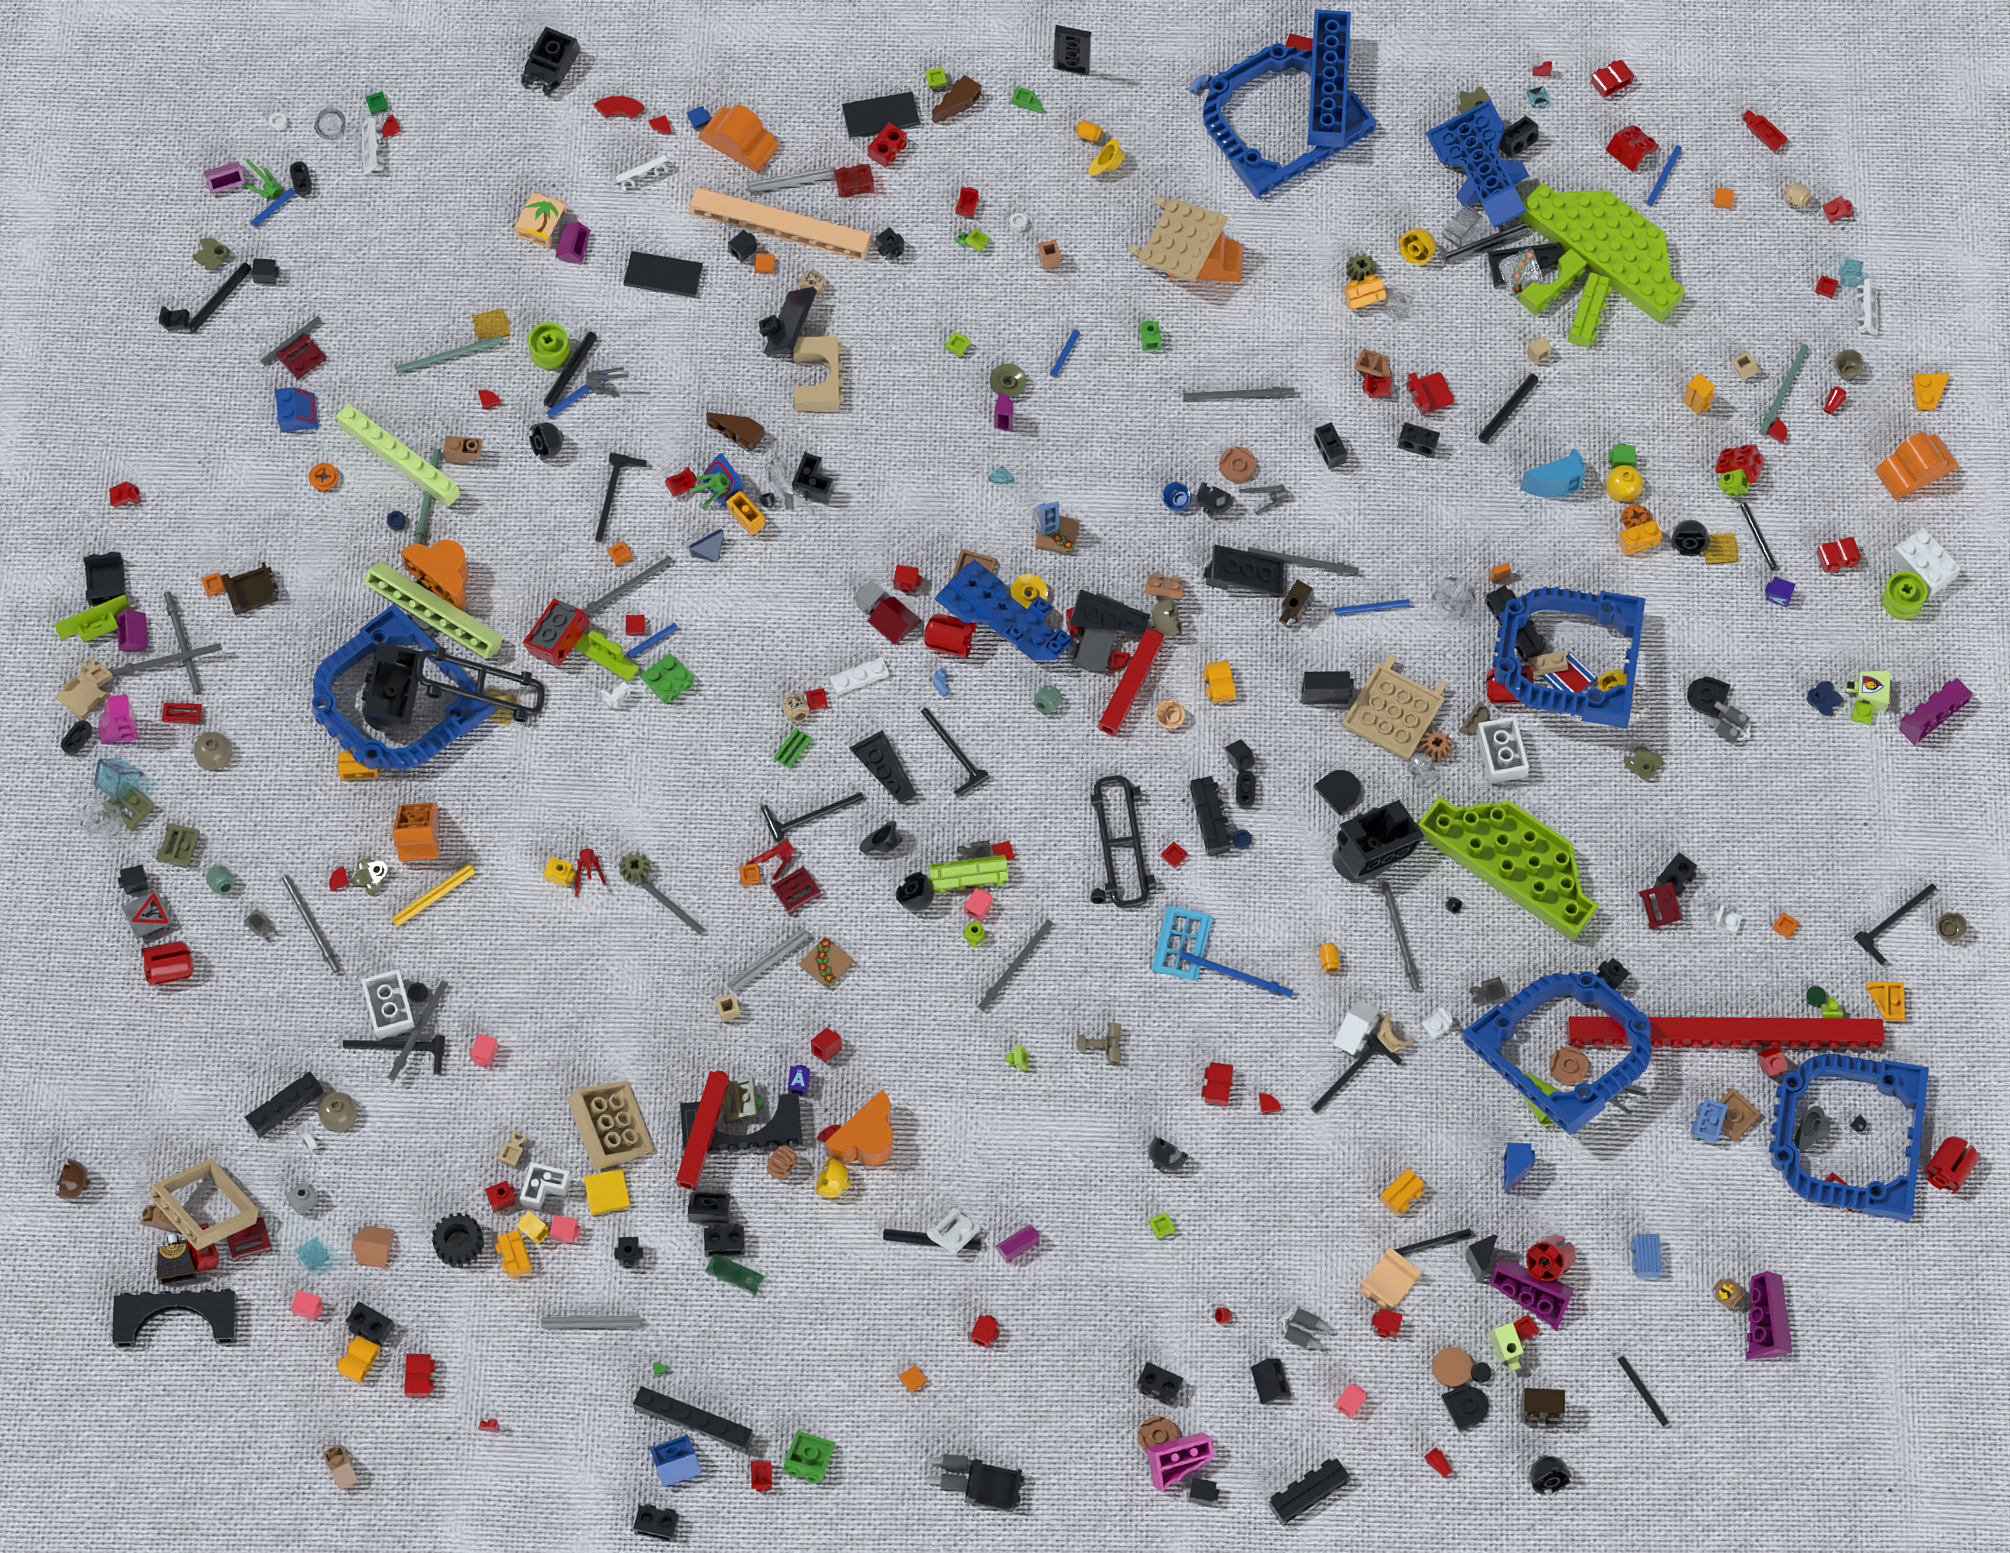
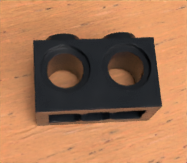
M1525 116L1508 127L1499 143L1500 150L1513 158L1539 140L1538 124Z
M1332 422L1315 428L1313 439L1328 469L1346 463L1347 451Z
M1404 422L1397 448L1433 459L1440 433Z
M1679 852L1656 879L1654 887L1667 884V882H1673L1676 885L1674 887L1676 895L1680 897L1686 889V883H1691L1697 876L1696 869L1698 865ZM1679 868H1684L1687 872L1682 873L1679 871Z
M729 1224L727 1227L709 1225L707 1228H704L705 1257L745 1255L744 1226ZM732 1236L740 1237L737 1242L729 1240ZM712 1237L720 1238L717 1243L709 1241Z
M360 1301L357 1302L345 1320L351 1333L355 1335L361 1334L365 1336L366 1340L374 1344L377 1343L380 1346L383 1345L394 1328V1323L391 1319ZM364 1317L365 1321L363 1323H355L357 1318ZM375 1327H382L380 1333L375 1334L372 1332Z
M1147 1362L1138 1379L1137 1389L1143 1395L1157 1397V1400L1163 1404L1168 1405L1170 1403L1173 1405L1183 1385L1184 1378ZM1152 1377L1156 1382L1154 1384H1147L1145 1379ZM1169 1385L1174 1388V1391L1167 1393L1163 1388Z
M651 1504L639 1505L633 1527L634 1534L674 1542L680 1521L679 1514L669 1508L659 1510ZM645 1516L653 1518L648 1524L643 1523L642 1519ZM665 1520L673 1522L669 1528L662 1527V1523Z

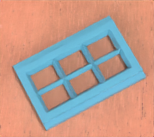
M1167 906L1152 971L1197 981L1201 966L1190 963L1189 971L1178 969L1186 936L1196 939L1193 953L1189 954L1203 958L1213 916ZM1176 915L1186 917L1183 932L1173 930ZM1190 918L1200 920L1197 935L1187 933ZM1172 933L1182 935L1179 950L1168 948ZM1167 952L1177 954L1174 968L1164 966Z

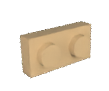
M1565 650L1527 658L1529 667L1533 669L1534 676L1568 670Z

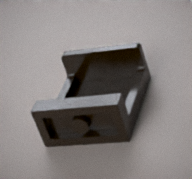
M265 562L261 563V568L230 578L228 573L221 575L235 615L278 601L276 594L280 592L277 583H272L271 578L274 575L271 567H266Z

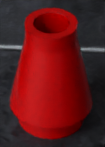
M1838 386L1830 389L1823 411L1833 415L1834 411L1846 400L1847 392Z
M1435 1447L1424 1456L1427 1460L1426 1463L1440 1473L1443 1478L1453 1471L1441 1449L1439 1450Z

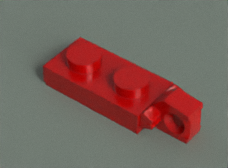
M1750 110L1744 113L1742 119L1747 123L1746 126L1774 153L1787 143L1788 138L1763 115L1756 116Z

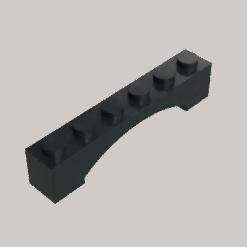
M640 1386L633 1402L634 1411L652 1418L656 1417L688 1427L743 1454L747 1453L754 1437L753 1430L643 1386Z

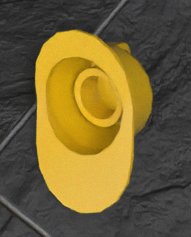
M1110 140L1095 157L1088 170L1091 176H1096L1102 171H1114L1121 165L1126 154L1119 148L1118 140Z

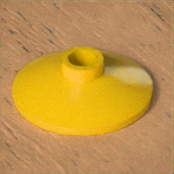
M1023 574L1017 577L1011 586V597L1026 609L1038 596L1047 600V586L1040 577L1034 574ZM1026 591L1030 592V597L1025 595Z

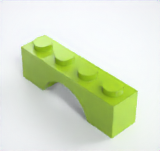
M1570 249L1558 260L1557 270L1559 278L1550 284L1532 282L1520 293L1519 302L1534 316L1539 311L1543 312L1548 307V303L1552 300H1557L1564 289L1568 290L1573 285V281L1585 275L1587 262L1573 249Z

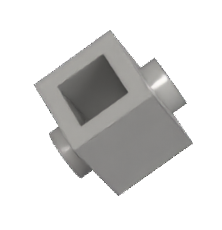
M872 580L864 587H860L856 592L857 607L869 614L876 609L880 600L885 599V591Z
M305 1180L285 1194L287 1201L298 1215H301L319 1202L316 1197L318 1194L317 1190L312 1184L308 1185Z

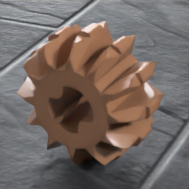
M1435 729L1432 730L1431 734L1425 733V738L1421 739L1422 745L1420 747V750L1424 752V758L1430 756L1431 762L1434 758H1437L1438 762L1442 758L1447 759L1448 754L1452 753L1451 746L1453 744L1452 740H1448L1449 734L1443 735L1442 730L1436 733Z
M785 1145L778 1147L766 1166L767 1172L775 1179H785L796 1165L797 1153Z

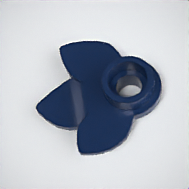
M1829 681L1818 683L1816 688L1811 689L1807 693V702L1811 706L1817 707L1819 712L1825 716H1833L1832 707L1839 706L1844 701L1838 692L1833 691V683Z

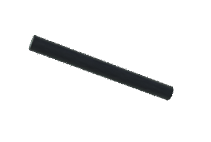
M1742 503L1740 508L1770 569H1775L1777 564L1747 503Z
M1470 1228L1397 1248L1394 1251L1402 1256L1472 1236Z
M1624 1356L1618 1358L1617 1361L1663 1427L1668 1425L1670 1422Z

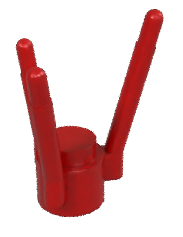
M784 840L774 848L748 861L746 865L753 864L761 860L760 863H764L775 855L780 860L785 859L772 877L775 880L786 864L793 859L791 854L795 851L792 845L787 840Z
M583 849L579 852L580 858L577 859L575 897H578L582 866L587 869L588 879H591V868L595 864L602 883L606 884L598 857L595 856L593 849Z

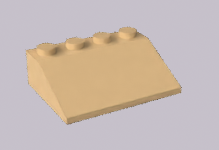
M628 1081L576 1089L567 1100L594 1170L613 1167L654 1151Z

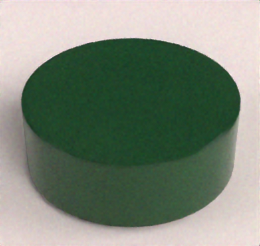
M1819 986L1810 987L1806 993L1807 1003L1814 1007L1821 1006L1826 999L1824 989Z

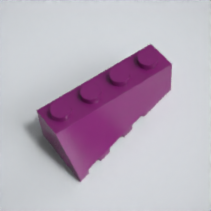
M1958 678L1952 682L1949 680L1943 685L1939 693L1935 691L1930 695L1929 701L1925 704L1923 702L1920 703L1911 715L1909 713L1900 720L1902 723L1899 730L1915 746L1970 702L1973 693Z
M1500 1257L1489 1284L1509 1298L1518 1301L1520 1306L1524 1309L1528 1308L1536 1314L1538 1319L1546 1321L1551 1325L1552 1329L1557 1331L1575 1288L1556 1280L1538 1281L1527 1271L1528 1268Z
M1766 1271L1751 1276L1750 1303H1752V1308L1748 1316L1750 1333H1747L1749 1350L1746 1351L1745 1359L1775 1358L1792 1353L1782 1275Z

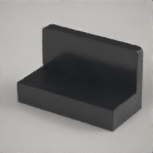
M1267 1358L1251 1367L1261 1404L1265 1405L1275 1399H1288L1292 1397L1281 1359Z

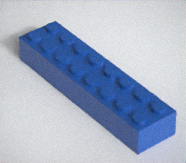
M1315 9L1307 145L1344 146L1351 11Z

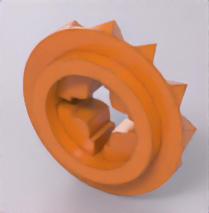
M328 463L317 464L309 472L310 484L314 489H319L322 492L326 489L330 490L334 485L336 486L339 479L337 469ZM325 472L327 478L325 479L324 483H322V480L319 477H323V474Z
M1638 503L1629 505L1624 509L1621 517L1622 523L1627 529L1652 520L1650 510L1648 511L1645 505L1640 506ZM1635 513L1637 516L1642 515L1640 516V521L1637 518L1632 519Z

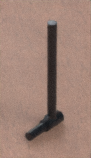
M610 453L609 462L613 466L595 541L602 542L621 467L628 466V464L646 467L647 460L632 458L629 455Z
M927 707L921 710L922 715L970 773L968 782L955 790L954 795L958 798L970 789H974L990 778L985 770H976Z
M862 792L784 824L774 820L768 805H763L761 810L774 841L778 842L784 838L785 831L863 800L864 797Z
M1931 883L1871 932L1860 931L1854 936V939L1880 965H1883L1887 960L1874 947V938L1935 891L1936 886Z
M1374 1033L1367 1041L1369 1048L1311 1107V1110L1317 1114L1374 1053L1385 1054L1397 1066L1402 1063L1403 1059L1396 1053L1390 1052Z
M436 1035L431 1042H416L412 1048L431 1050L435 1056L433 1072L435 1075H441L442 1059L446 1040L444 1035ZM343 1040V1048L403 1049L407 1041Z

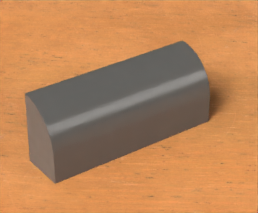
M1098 592L1095 594V595L1104 597V598H1106V599H1109V600L1118 602V603H1120V604H1123V605L1125 604V603H1123V602H1120V601H1118V600H1115V599H1113V598H1110V597L1105 596V595H1103V594H1100V593H1098ZM1082 627L1071 665L1092 672L1104 671L1116 630Z

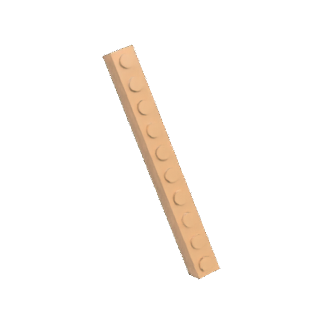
M696 188L690 204V212L693 216L865 261L871 244V234L864 230H855L846 225L840 226L830 221L817 220L812 216H802L793 211L787 212L778 207H768L759 202L753 203L740 197L735 198L725 193L712 192L707 188Z

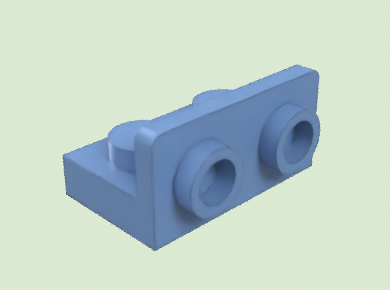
M1705 1098L1703 1104L1699 1103L1696 1115H1699L1698 1122H1693L1690 1131L1694 1133L1692 1139L1696 1140L1698 1137L1717 1143L1728 1105Z

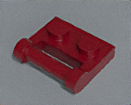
M308 334L301 336L302 339L284 352L280 351L276 354L279 361L296 380L326 360L325 354L316 346ZM303 346H308L306 350L289 361L287 359Z
M804 866L771 885L772 891L788 915L793 914L794 910L812 899H818L822 896L820 889ZM808 887L812 890L791 904L788 902V899Z
M1673 882L1638 892L1639 896L1643 899L1649 920V929L1683 920ZM1651 894H1655L1662 920H1656L1649 896Z
M263 1216L257 1218L256 1224L227 1237L233 1262H238L241 1258L266 1251L269 1253L273 1251ZM263 1239L264 1244L240 1251L236 1249L237 1246Z

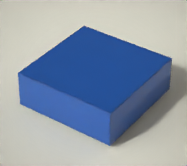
M703 106L686 112L694 130L707 125L710 121Z

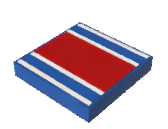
M1571 652L1566 655L1568 670L1544 674L1543 676L1554 689L1583 693L1597 680V676Z

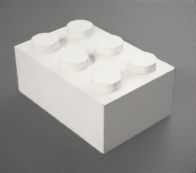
M1924 527L1895 547L1891 557L1903 571L1916 573L1923 578L1927 585L1928 598L1956 579L1961 569Z
M1516 716L1478 723L1476 734L1489 784L1527 777L1529 765Z
M399 969L361 979L377 1040L411 1032L415 1029Z

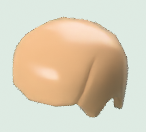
M1175 700L1162 701L1155 711L1158 723L1168 729H1175L1181 726L1186 716L1184 707Z

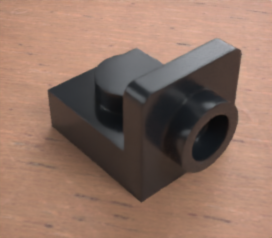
M161 307L159 324L168 331L187 329L190 312L187 309L170 311L166 307Z

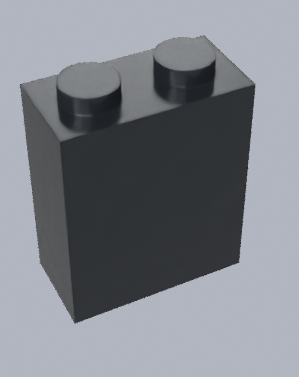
M1350 671L1304 672L1302 705L1348 704L1349 697H1352L1354 689V678H1350Z

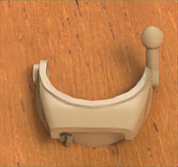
M1387 1013L1385 1016H1379L1378 1022L1381 1025L1377 1037L1393 1053L1402 1047L1412 1044L1414 1039L1411 1036L1405 1042L1398 1040L1393 1035L1389 1025L1393 1015Z

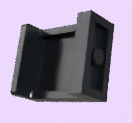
M109 552L102 555L91 554L83 557L87 591L85 592L89 606L103 604L122 595H125L127 599L124 560L120 552Z
M974 1459L970 1464L964 1503L1010 1513L1016 1507L1018 1508L1021 1500L1018 1492L1024 1481V1476L1021 1475L1022 1469H1005L982 1464L983 1460Z

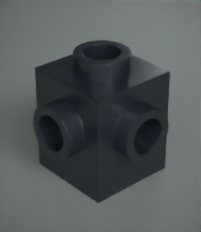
M889 227L876 236V247L883 257L886 256L890 261L903 253L904 239L899 233L896 234Z
M1612 958L1608 962L1604 960L1598 966L1599 972L1596 976L1603 978L1612 989H1616L1630 973L1619 961Z
M618 1237V1247L614 1250L615 1260H618L619 1266L627 1269L639 1266L640 1259H643V1247H640L639 1237Z

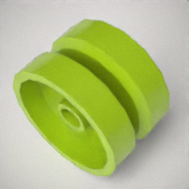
M545 322L535 326L529 333V352L536 366L546 370L560 368L567 362L570 356V346L567 332L562 326L553 322Z
M1910 571L1895 573L1887 582L1882 595V605L1892 617L1898 619L1913 618L1921 611L1928 594L1927 585L1923 578L1916 573Z

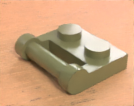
M126 781L109 798L103 808L107 812H112L123 821L130 831H134L139 826V823L155 808V805ZM119 801L135 815L134 818L128 817L115 804Z
M168 823L161 850L157 853L155 859L161 863L167 862L189 867L200 836V830ZM178 833L172 854L168 855L173 835Z
M753 1077L730 1081L724 1100L725 1123H734L737 1120L759 1116L755 1079ZM733 1089L735 1090L737 1112L733 1113L731 1091Z

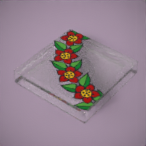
M1528 248L1498 262L1510 296L1521 293L1532 282L1538 284L1545 282L1532 248Z

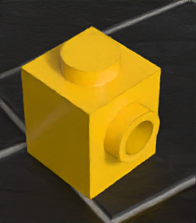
M551 856L544 871L545 880L567 888L569 882H572L575 877L573 864Z
M530 1211L522 1215L516 1225L538 1245L550 1233V1228Z

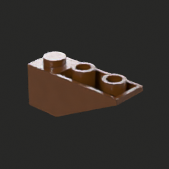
M963 75L960 80H956L953 89L944 95L940 105L934 107L932 111L933 123H938L971 108L982 95V85L966 75Z
M706 413L709 427L719 430L727 439H733L743 449L747 448L752 452L765 436L764 427L749 417Z

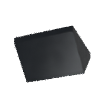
M691 1192L688 1206L689 1222L729 1224L731 1193Z
M1493 1234L1468 1246L1465 1259L1478 1283L1482 1284L1498 1235Z

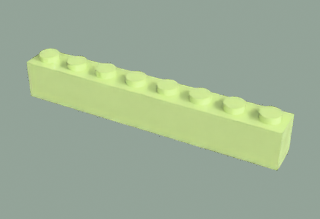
M349 403L336 415L338 424L343 430L446 507H449L461 495L454 481Z
M379 562L369 568L364 584L485 659L499 651L504 636L383 562Z

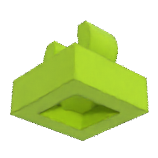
M1828 997V1003L1821 1004L1820 1012L1822 1018H1843V1011L1841 1005H1838L1836 997Z
M1022 1045L1013 1046L1014 1053L1006 1054V1062H1009L1010 1066H1017L1021 1071L1027 1070V1050Z

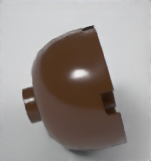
M67 1158L69 1165L65 1164L57 1184L60 1191L56 1190L55 1196L72 1199L78 1197L83 1190L87 1191L90 1179H87L88 1172L82 1163Z

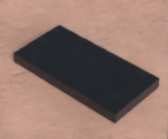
M1056 25L1054 69L1089 76L1092 32Z
M913 91L842 104L849 138L881 132L889 122L899 129L920 125Z
M631 251L623 283L624 286L696 298L703 263Z
M814 287L788 292L778 316L780 330L771 334L763 352L764 354L771 356L793 351L817 293Z
M1216 544L1213 546L1211 581L1279 597L1283 594L1284 560Z

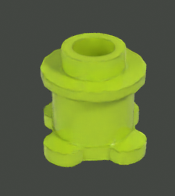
M971 922L966 926L963 937L970 942V946L977 947L979 942L986 940V933H984L982 924Z

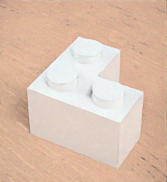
M1359 999L1348 1011L1333 1044L1352 1055L1358 1050L1361 1051L1366 1043V1040H1364L1365 1035L1370 1034L1380 1019L1377 1017L1380 1010Z
M531 1162L520 1196L521 1205L541 1211L546 1193L566 1197L571 1181L570 1172Z

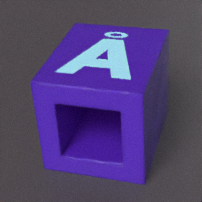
M1774 576L1772 583L1768 582L1765 593H1768L1766 601L1787 608L1796 584Z
M804 1065L790 1066L788 1094L799 1093V1096L808 1097L811 1076L810 1068Z

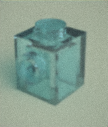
M1845 258L1844 264L1839 266L1838 275L1841 276L1839 285L1856 288L1861 279L1864 262Z
M314 1237L296 1250L298 1263L302 1268L306 1266L309 1271L320 1268L324 1261L329 1259L327 1251L317 1237Z

